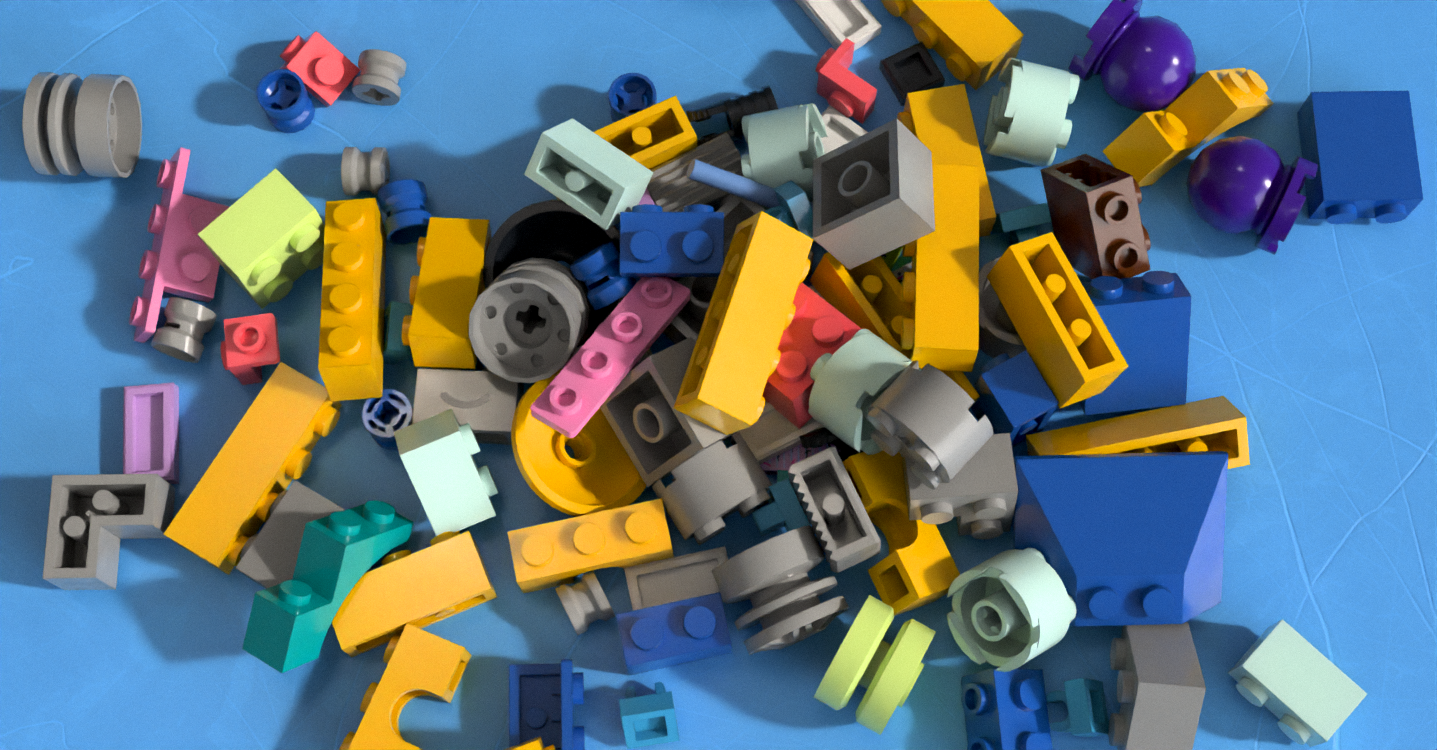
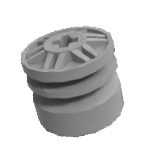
M40 72L35 75L26 90L22 119L24 146L29 162L35 171L43 175H58L61 173L67 176H77L85 170L88 175L94 177L127 178L134 172L139 160L142 141L141 105L137 89L132 80L125 75L91 74L84 81H82L80 76L73 73H64L60 76L53 72Z
M532 257L513 263L498 275L478 296L469 314L468 335L475 355L489 371L508 381L532 383L550 378L567 363L590 325L591 304L587 299L585 285L580 280H576L569 268L551 259ZM531 305L539 307L538 314L542 317L541 321L533 319L534 311L530 309Z
M811 525L803 526L766 540L735 555L711 571L726 604L750 599L753 605L751 610L735 621L738 631L760 623L764 629L744 641L749 655L760 651L781 650L826 629L836 616L849 609L844 596L820 603L818 596L837 586L838 583L835 576L810 581L807 575L808 571L825 559V555Z

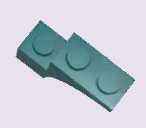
M377 500L367 501L365 504L344 511L333 512L329 516L307 522L293 578L255 592L242 649L280 673L287 672L317 659L327 631L349 592L367 570L382 556L398 545L409 541L414 522L396 513L392 505Z

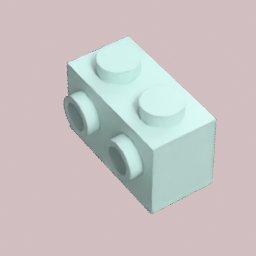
M572 118L542 132L524 175L607 230L620 222V212H632V207L639 204L654 172Z
M453 409L394 432L399 455L436 536L448 531L455 533L496 516L490 499L491 496L498 494L494 479L487 465L480 468L477 467L472 456L481 451L469 423L459 425Z
M1283 619L1268 627L1228 672L1238 682L1236 689L1245 699L1258 707L1264 705L1280 719L1277 724L1284 734L1301 745L1307 743L1310 747L1327 742L1367 695L1363 689Z

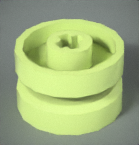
M869 595L834 656L814 698L838 711L847 706L858 684L867 691L855 712L856 722L881 735L895 708L903 706L925 665L921 663V660L936 631L914 619H910L903 623L892 645L883 641L894 619V611L891 606Z

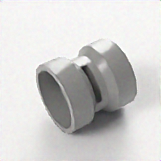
M170 297L164 311L166 322L163 327L156 330L151 346L176 359L198 363L204 350L203 336L212 330L217 315L210 309L193 301Z

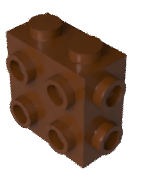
M1082 154L1041 170L1054 236L1072 268L1092 280L1101 276H1112L1119 279L1132 278L1150 270L1147 251L1150 250L1151 242L1147 230L1142 225L1138 207L1142 201L1141 190L1132 175L1087 154Z

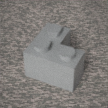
M1010 433L993 434L949 483H940L935 490L924 485L910 469L914 463L907 457H902L909 520H922L926 524H942L956 517L958 535H972L975 539H992L1000 536L1003 532L1010 531L1018 496Z
M158 474L52 475L42 579L63 590H116L120 539L168 538L164 535V532L173 520L175 488Z
M1189 623L1123 625L1121 638H1113L1110 650L1111 669L1119 670L1117 700L1121 703L1119 714L1112 713L1110 716L1108 730L1110 746H1117L1118 750H1192L1206 686Z

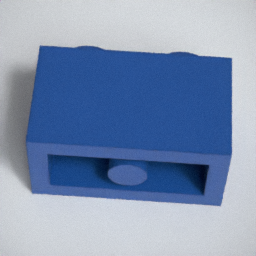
M1026 350L1010 358L1008 353H1004L987 362L981 368L983 374L980 375V378L974 384L976 386L975 390L980 397L970 408L978 421L986 415L993 427V434L1010 433L1011 445L1014 447L1025 441L1026 435L1043 431L1059 402Z
M720 592L616 614L626 667L630 675L732 653V643Z

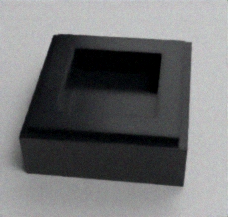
M922 41L880 61L879 69L901 106L905 105L907 93L944 86L945 78Z

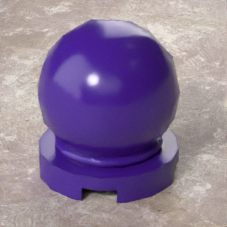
M1113 0L1086 35L1088 39L1093 41L1088 52L1083 58L1078 54L1074 55L1068 69L1085 82L1093 75L1100 74L1105 92L1120 106L1137 112H1150L1167 108L1191 86L1196 75V55L1191 40L1177 23L1160 16L1140 17L1139 10L1142 6V0Z
M1243 136L1219 139L1202 149L1190 166L1186 182L1189 202L1199 218L1216 230L1233 234L1254 230L1257 235L1255 246L1275 255L1278 249V241L1284 242L1305 202L1306 196L1299 193L1307 178L1314 179L1318 164L1297 156L1292 165L1284 166L1277 152L1258 139Z

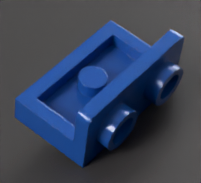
M652 204L635 205L632 207V212H620L621 277H719L724 264V212H714V207L702 204L684 206L683 212H663V207Z
M561 659V663L509 665V747L541 736L544 748L554 745L556 750H585L584 726H574V705H584L583 672L573 673L572 659Z
M993 668L962 676L961 702L965 714L967 750H1053L1043 669H1015L1001 672L995 671L998 668Z

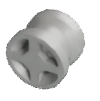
M378 49L362 51L358 59V67L361 73L360 76L354 79L352 92L356 97L371 104L383 106L397 104L401 95V88L398 86L399 79L405 76L406 62L401 57L388 51Z
M345 147L341 161V180L345 195H358L360 191H371L377 196L378 190L389 184L390 166L387 149L385 147H374L371 152H361L357 147Z
M593 570L583 574L581 582L573 586L563 584L555 588L577 635L586 632L589 624L598 619L607 621L615 617Z

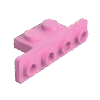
M182 147L177 150L170 160L164 159L158 172L156 185L159 188H163L160 205L155 204L153 206L148 222V232L154 234L152 249L145 250L139 267L138 277L145 279L142 297L136 296L129 317V324L136 326L134 341L145 343L156 331L163 292L207 303L214 298L220 263L198 236V233L227 210L229 206L182 194L190 157V150Z
M642 277L531 405V416L566 437L574 438L690 300V289L669 277Z

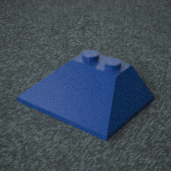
M1226 451L1015 456L1018 496L1014 510L1013 549L1035 548L1043 554L1046 562L1058 574L1066 588L1067 594L1073 598L1076 604V617L1069 625L1083 627L1183 624L1221 603L1228 453Z

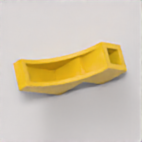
M1245 68L1210 70L1204 73L1165 110L1144 112L1102 152L1115 168L1132 175L1139 187L1152 185L1198 148L1230 128L1249 119L1261 116L1274 103L1266 95L1268 91L1266 83L1253 70H1246Z

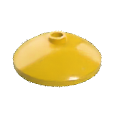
M559 369L550 378L536 381L520 399L513 416L511 428L514 457L529 487L551 507L576 517L628 506L633 503L644 491L646 484L602 410L599 408L574 438H568L532 417L530 409L531 405L562 369ZM565 445L573 449L574 459L566 453Z

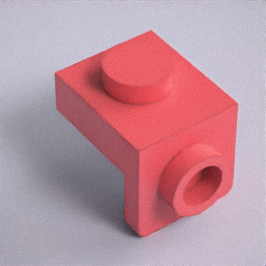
M317 31L306 37L305 40L297 35L280 54V57L286 61L280 69L295 72L302 79L306 90L326 107L334 103L360 71L355 64Z
M846 38L837 50L832 47L829 48L818 62L816 72L818 73L817 93L824 97L829 105L847 118L851 116L863 124L874 110L877 89L848 70L852 64L855 43Z
M272 313L224 319L225 341H221L220 349L225 370H230L242 385L263 382L261 366L277 364L280 361L276 317Z

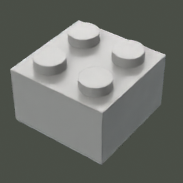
M897 118L813 160V239L849 270L935 231L932 152Z
M692 337L646 358L626 375L600 406V409L647 487L655 484L658 480L672 475L670 471L720 440L724 441L734 434L726 435L673 409L695 347Z

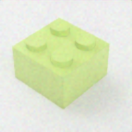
M276 168L198 233V236L224 270L261 309L270 302H277L284 298L292 289L293 282L308 269L313 270L323 264L325 225L316 209Z

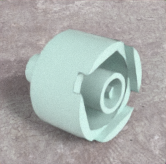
M1010 57L1003 65L997 80L1005 82L1006 85L1001 87L998 96L992 95L984 131V145H988L985 153L1041 167L1045 165L1050 166L1054 160L1057 148L1065 149L1069 141L1072 121L1065 119L1068 104H1072L1075 100L1079 87V76L1070 74L1065 70Z
M813 103L800 104L743 116L742 129L749 148V154L742 155L741 157L743 176L772 188L792 180L805 191L808 200L813 202V160L826 154L821 138L828 137L823 119L816 105ZM760 205V206H762L765 210L771 209V208L765 207V206H763V205Z
M868 329L859 330L851 340L842 345L833 355L825 353L814 363L810 372V377L815 382L809 398V414L859 453L862 450L867 455H873L883 451L870 435L876 428L867 418L868 407L909 366L912 360Z
M1035 548L1007 550L995 555L955 578L949 587L947 598L952 596V611L947 613L948 626L958 646L974 662L979 665L987 662L999 667L995 671L1001 672L1017 669L1060 642L1077 613L1076 604L1073 598L1067 594L1062 580L1046 562L1043 554Z

